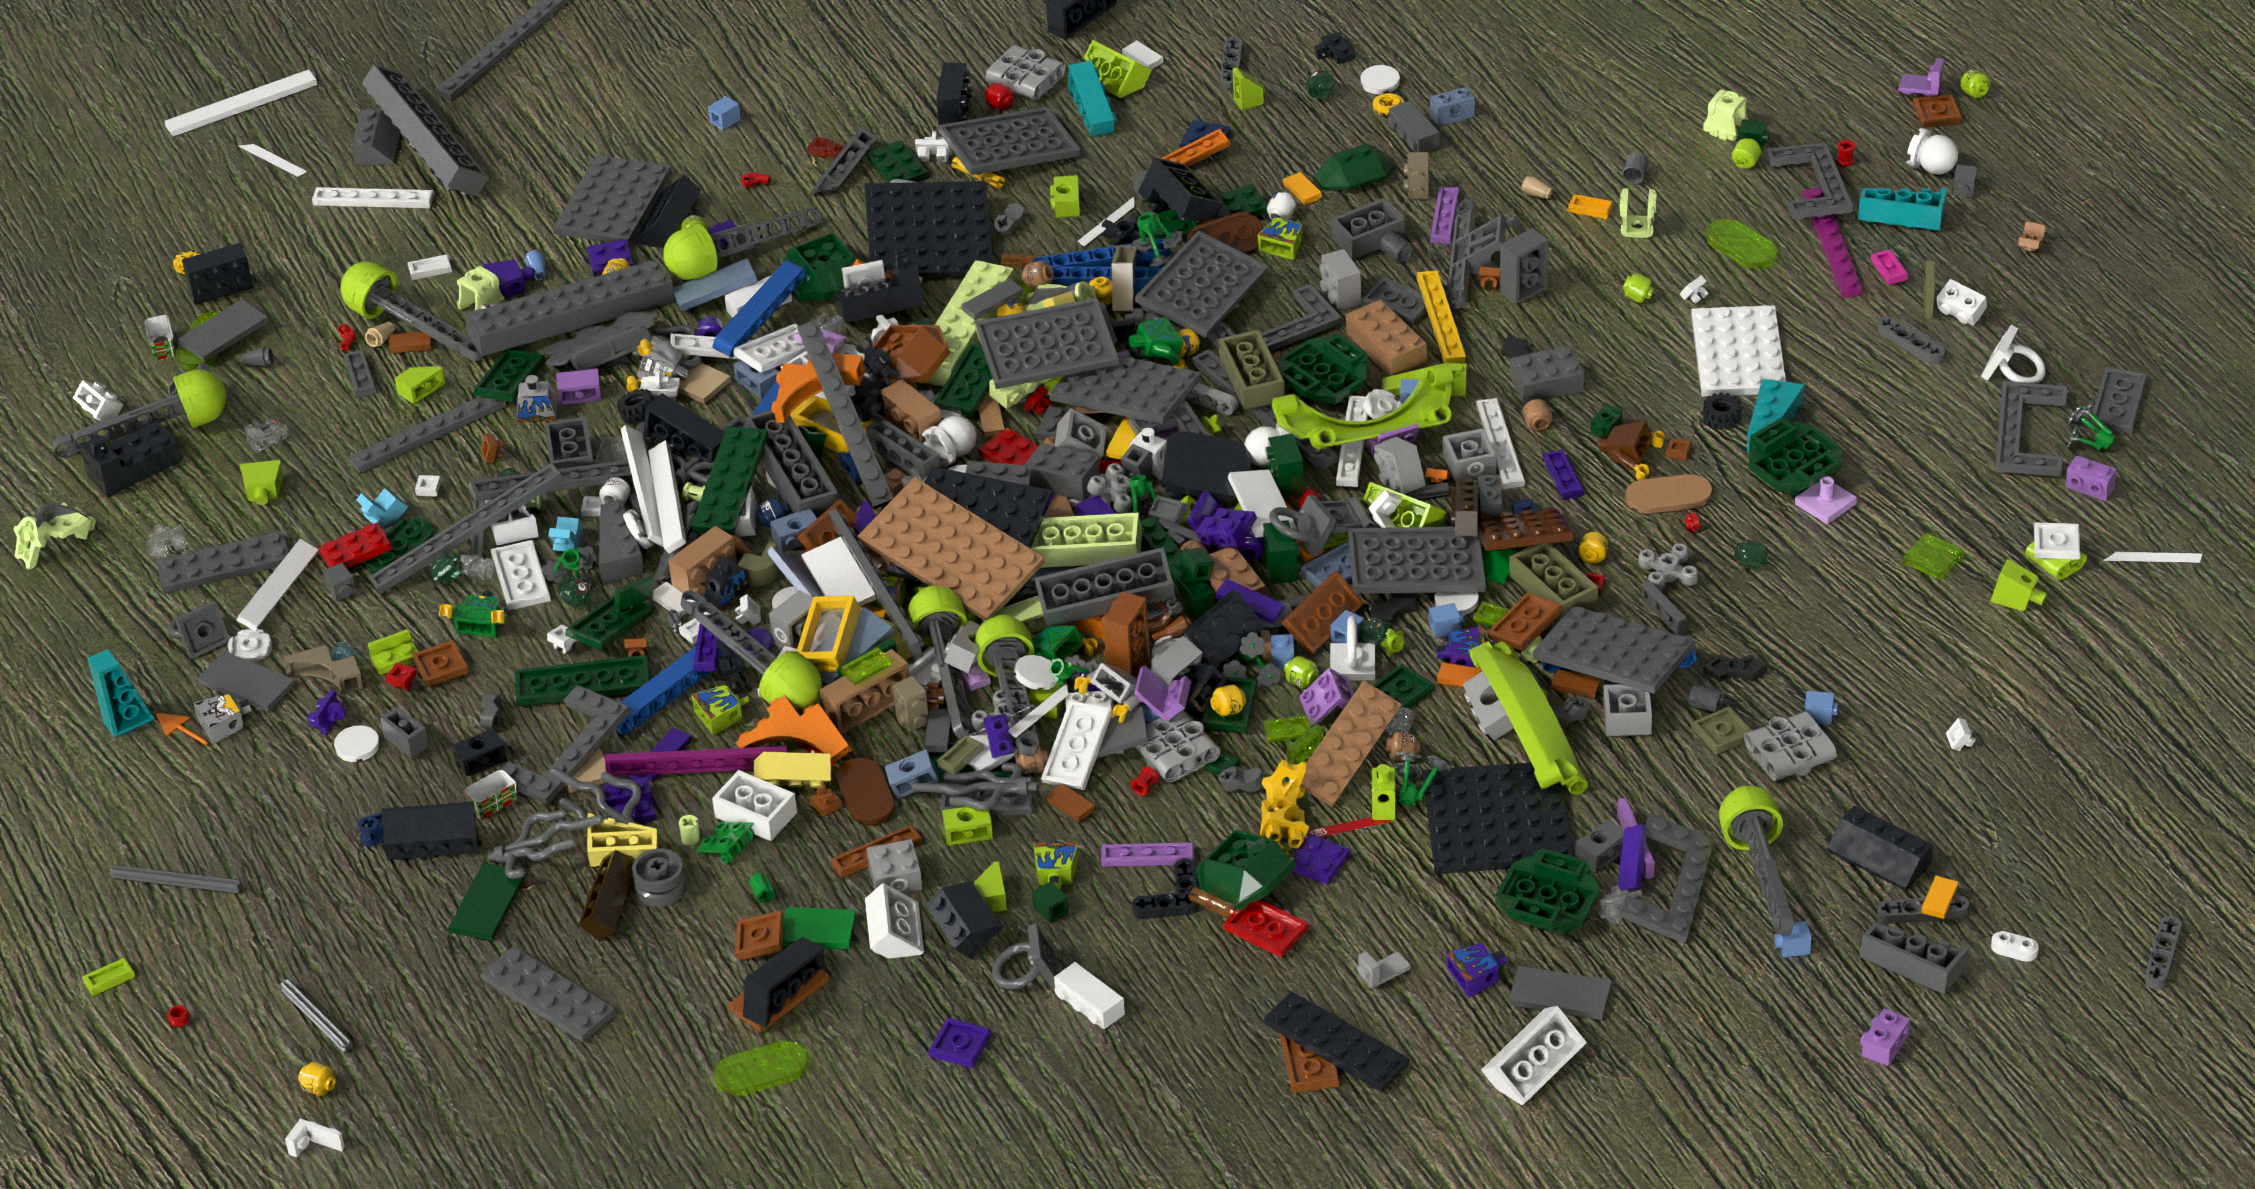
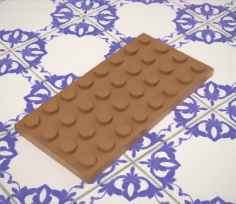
M915 477L857 536L861 543L929 586H942L953 590L960 597L964 608L985 621L993 618L1045 563L1044 557Z

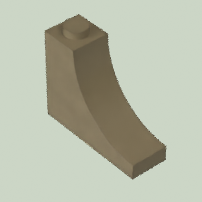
M1117 245L1112 261L1113 311H1118L1121 314L1129 313L1135 306L1137 246Z

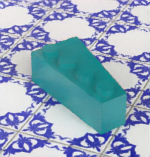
M1092 60L1069 65L1068 91L1070 94H1073L1074 103L1078 104L1079 113L1083 116L1090 136L1094 137L1114 132V124L1117 123L1115 112H1111L1110 99L1105 96L1104 83L1099 81V71L1097 67L1094 68Z
M1863 188L1860 196L1858 220L1880 222L1887 225H1903L1908 228L1919 227L1927 230H1940L1946 208L1947 188H1940V192H1930V188H1921V192H1911L1909 188H1901L1896 192H1892L1890 188Z
M1762 379L1748 430L1747 453H1749L1750 436L1781 417L1793 419L1796 416V411L1804 404L1805 384Z
M108 649L87 658L103 723L114 737L154 720L138 692Z

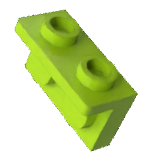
M408 629L368 643L370 659L379 675L388 673L396 663L406 666L413 664L412 654L418 652L412 642L411 633Z

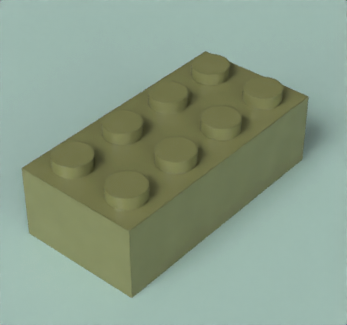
M1259 330L1219 339L1220 360L1244 410L1272 404L1273 398L1285 396L1284 380Z
M1550 543L1532 545L1510 556V577L1528 593L1562 605L1563 612L1556 618L1558 621L1573 606L1582 607L1586 610L1598 607V586Z

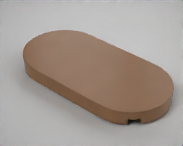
M1693 474L1642 479L1631 483L1627 487L1625 500L1631 509H1638V512L1644 514L1695 509L1702 507L1708 499H1711L1712 487L1708 480Z

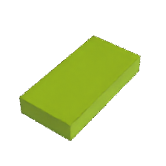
M124 957L82 976V979L91 995L95 996L134 978L135 973Z

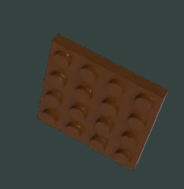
M1546 507L1542 511L1534 512V510H1523L1521 514L1516 515L1511 512H1503L1499 514V517L1480 515L1477 518L1480 541L1486 551L1573 541V532L1560 511L1554 507Z

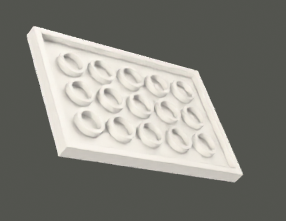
M1775 305L1691 309L1702 397L1712 396L1714 393L1719 395V392H1723L1725 395L1726 393H1730V395H1756L1759 393L1762 379L1786 382Z

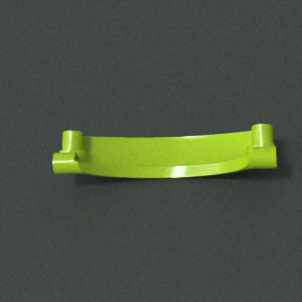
M1487 641L1468 650L1475 667L1482 669L1512 723L1535 769L1534 773L1542 790L1560 782L1561 785H1566L1572 795H1579L1585 792L1588 788V782L1579 768L1565 734L1539 684L1528 667L1520 661L1513 647L1503 641L1491 646L1490 642Z

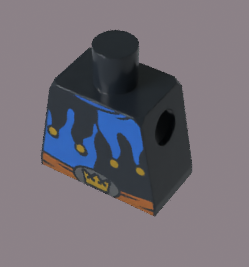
M727 557L719 558L717 560V567L706 574L705 599L720 611L751 592L744 570Z

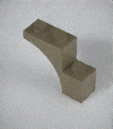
M324 645L283 657L289 678L297 676L320 677L336 685L341 694L363 689L360 671L354 656L332 662L327 646Z

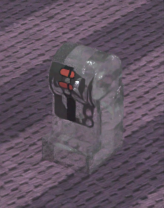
M272 417L257 427H254L252 424L244 427L247 443L256 453L277 444L288 435V428L277 417Z

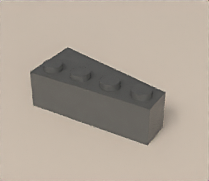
M622 500L601 505L599 567L602 584L644 574L639 546L624 520L623 514L626 511Z
M1873 923L1863 934L1859 957L1945 994L1966 970L1970 947L1961 945L1959 949L1949 946L1950 942L1940 940L1939 943L1925 940L1926 936L1920 934L1909 936L1905 935L1904 930Z

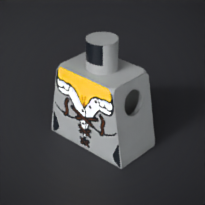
M229 694L194 703L197 719L213 744L243 728L241 716L251 712L247 699L235 704Z

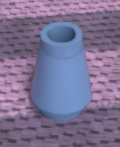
M538 250L528 252L525 256L526 266H531L536 280H543L547 275L544 255Z

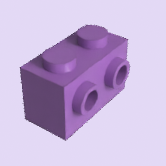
M2076 455L2067 468L2066 488L2106 501L2115 489L2117 469Z
M1884 1008L1879 1016L1874 1017L1870 1030L1868 1032L1865 1031L1860 1041V1045L1863 1046L1862 1056L1889 1066L1909 1036L1910 1018Z

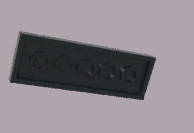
M1292 991L1264 1017V1025L1380 1092H1383L1409 1066V1058Z

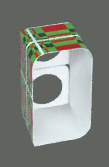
M167 314L148 318L144 321L155 361L176 356L173 334L169 320L167 321ZM164 336L168 338V341L154 344V340L157 337Z
M498 770L465 790L467 802L473 801L476 816L480 820L517 800L516 782L503 770Z

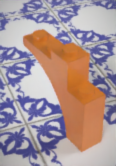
M831 353L845 386H859L865 374L863 357ZM810 359L807 365L784 363L781 371L777 373L776 381L780 388L778 397L772 404V413L775 414L776 422L785 423L788 416L799 404L823 391Z
M783 696L781 699H774L770 703V707L767 708L771 717L760 720L756 728L752 731L744 732L739 736V740L735 742L739 748H755L777 741L801 742L813 746L825 754H830V759L834 763L852 751V748L819 704L810 705L803 711L804 714L800 716L786 696Z

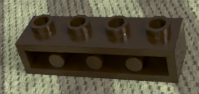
M1461 478V480H1456V487H1452L1451 524H1455V536H1477L1478 480Z
M614 850L601 860L578 925L599 941L606 936L613 935L618 927L616 924L617 920L623 912V903L629 895L628 889L634 880L633 862L617 850Z

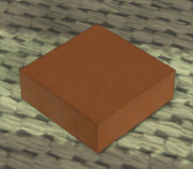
M1671 438L1666 450V457L1687 461L1692 449V442Z

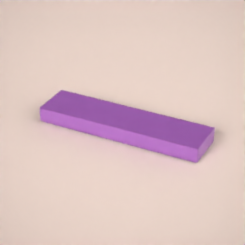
M1439 186L1430 243L1451 244L1460 188Z
M1618 799L1617 817L1623 830L1624 828L1637 826L1638 823L1627 799ZM1646 843L1643 875L1645 879H1650L1654 877L1655 861Z
M1194 842L1104 844L1101 850L1102 867L1174 865L1177 860L1183 858L1194 862Z

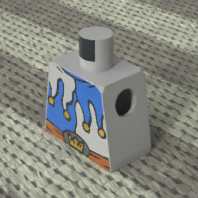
M535 375L526 377V382L519 384L517 422L557 420L558 405L548 382H538V377Z

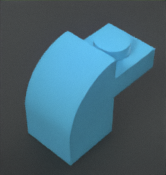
M385 488L375 501L362 493L356 499L362 505L360 509L364 512L363 515L373 524L378 522L380 527H386L397 521L408 508L398 496Z
M558 517L556 529L550 528L549 537L554 541L553 551L565 552L568 549L575 550V548L579 547L584 526L579 519Z

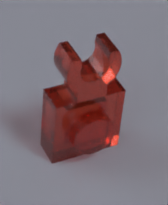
M816 136L808 145L807 152L822 158L830 155L833 159H836L843 150L844 145H834L833 140Z

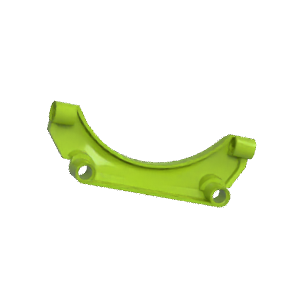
M1448 364L1426 368L1410 396L1398 408L1387 415L1372 420L1346 421L1326 416L1306 405L1295 394L1273 398L1272 408L1278 426L1290 434L1293 433L1300 440L1310 438L1311 445L1317 450L1378 438L1380 434L1418 424L1419 429L1439 427L1447 423L1452 416L1448 406L1452 393L1450 383L1453 381V372ZM1436 412L1441 415V420L1437 418ZM1321 434L1326 438V443L1321 440Z

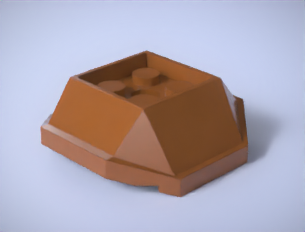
M890 325L873 346L875 350L880 347L889 355L892 362L888 366L900 374V377L897 379L893 374L888 375V380L892 384L901 379L910 385L919 382V384L928 382L951 353L945 335L939 325ZM878 373L876 377L883 382L882 375Z

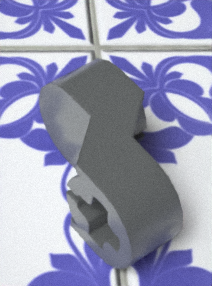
M1012 203L1006 208L1004 213L998 214L994 221V227L998 235L1003 237L1009 236L1017 226L1022 225L1026 217L1022 205Z
M486 692L481 699L483 713L480 725L484 729L490 730L494 728V730H497L501 724L499 709L502 698L499 694Z
M1568 698L1562 705L1551 708L1561 728H1568L1576 720H1584L1587 717L1590 704L1580 698Z
M1236 766L1225 769L1218 776V780L1225 791L1241 789L1249 793L1263 788L1262 780L1266 778L1260 768L1244 770Z

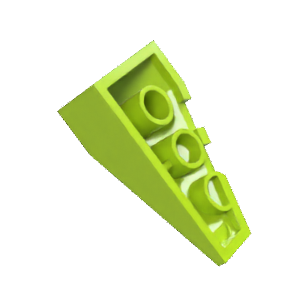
M1092 40L1084 56L1086 61L1092 60L1094 68H1098L1099 80L1104 83L1107 92L1119 98L1143 88L1152 71L1148 67Z
M1444 363L1436 365L1448 364L1452 369L1451 396L1466 397L1467 364ZM1426 368L1384 377L1382 380V390H1386L1393 395H1400L1401 379L1419 380Z
M1369 482L1363 499L1369 501L1371 505L1385 490L1399 495L1402 499V502L1396 507L1395 511L1389 515L1396 527H1441L1447 511Z

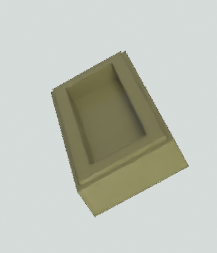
M965 735L937 760V766L955 775L984 750L983 743Z

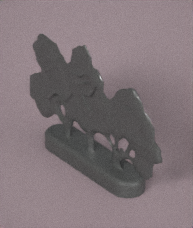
M626 312L611 327H605V325L583 327L576 333L574 339L561 340L548 345L543 353L554 355L546 361L548 367L559 366L571 360L573 366L578 371L589 370L637 350L638 346L641 345V340L648 339L650 341L651 337L647 329L655 325L654 320L659 315L656 313L649 314V312Z

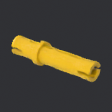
M956 156L953 162L958 164L952 163V168L970 175ZM992 172L970 175L979 179V181H986V184H990L997 189L1002 188L1004 185L999 181L1005 182L1004 177Z

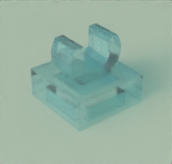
M346 641L337 642V647L332 648V662L351 656L355 658L354 646H347Z

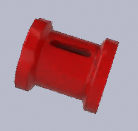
M1850 140L1839 141L1837 144L1839 155L1836 162L1842 167L1853 165L1855 143Z
M1145 766L1141 769V774L1137 778L1132 779L1130 787L1137 795L1145 796L1149 792L1151 785L1159 781V775L1156 770Z

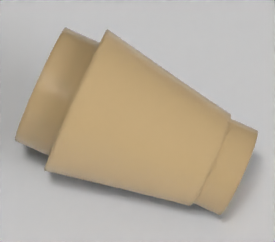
M1527 176L1522 184L1521 191H1524L1526 195L1548 200L1551 197L1553 188H1550L1534 176Z
M390 322L372 327L365 334L366 342L372 347H379L389 338V335L394 333L395 328Z

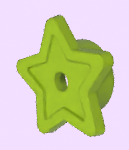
M1213 415L1211 418H1202L1205 430L1210 435L1217 436L1222 430L1221 424L1218 421V415Z
M1388 629L1387 638L1381 642V646L1387 648V655L1389 657L1394 652H1399L1404 648V631L1395 633L1392 629Z

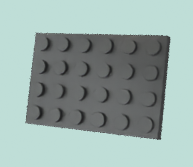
M1048 107L939 125V133L970 175H979L986 172H996L1003 169L1080 156L1081 149Z
M596 155L553 226L554 234L608 243L627 239L629 246L670 176L671 166Z
M1197 231L1136 295L1135 302L1206 338L1268 272L1269 266Z
M1097 298L975 322V329L996 389L1119 365V358Z
M1117 355L1119 365L1065 375L1052 389L1049 396L1051 401L1126 417L1134 416L1140 420L1164 425L1201 380L1200 372L1189 369H1181L1170 365Z
M1455 527L1348 528L1347 537L1353 594L1485 592L1486 583L1478 529L1477 536H1455Z
M1573 606L1534 649L1533 659L1655 694L1694 648V640Z

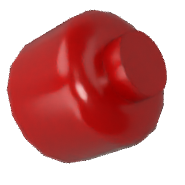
M996 82L987 87L985 100L989 106L1002 111L1013 105L1014 92L1010 87Z

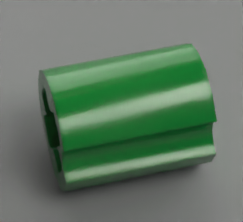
M757 873L750 878L749 884L758 902L768 903L775 897V891L766 874L761 875Z

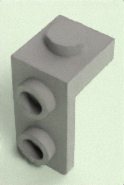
M1367 951L1358 955L1359 966L1357 969L1359 975L1372 989L1410 969V963L1399 952H1395L1378 962Z

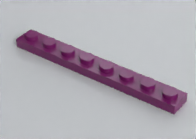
M1822 188L1803 190L1802 195L1803 199L1825 197ZM1834 215L1811 217L1841 297L1862 296V286Z
M786 746L605 754L606 772L613 776L754 770V760L763 752L787 751Z

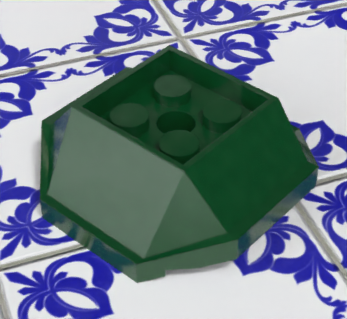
M833 232L793 247L787 251L784 261L789 260L805 268L806 273L802 282L791 294L798 302L834 297L833 293H838V289L844 288L842 268L852 266L856 259L863 262L865 260L853 246L844 243Z
M1339 333L1330 335V337L1309 339L1278 358L1277 368L1284 383L1320 409L1331 403H1339L1367 385V352Z
M1781 417L1750 436L1748 469L1777 492L1784 491L1794 497L1820 482V479H1823V477H1828L1841 469L1842 447L1812 425L1802 422H1791V419Z
M1234 830L1195 868L1204 902L1233 910H1242L1248 907L1249 903L1256 902L1269 895L1296 868L1292 849L1284 847L1276 840Z
M1542 848L1534 852V855L1525 857L1512 864L1495 894V902L1514 922L1563 936L1574 928L1584 926L1600 897V888L1586 860Z

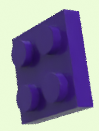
M627 239L587 246L593 277L602 275L611 259L622 258L629 263V266H633Z
M1309 834L1294 853L1296 868L1293 872L1328 885L1350 857V849Z

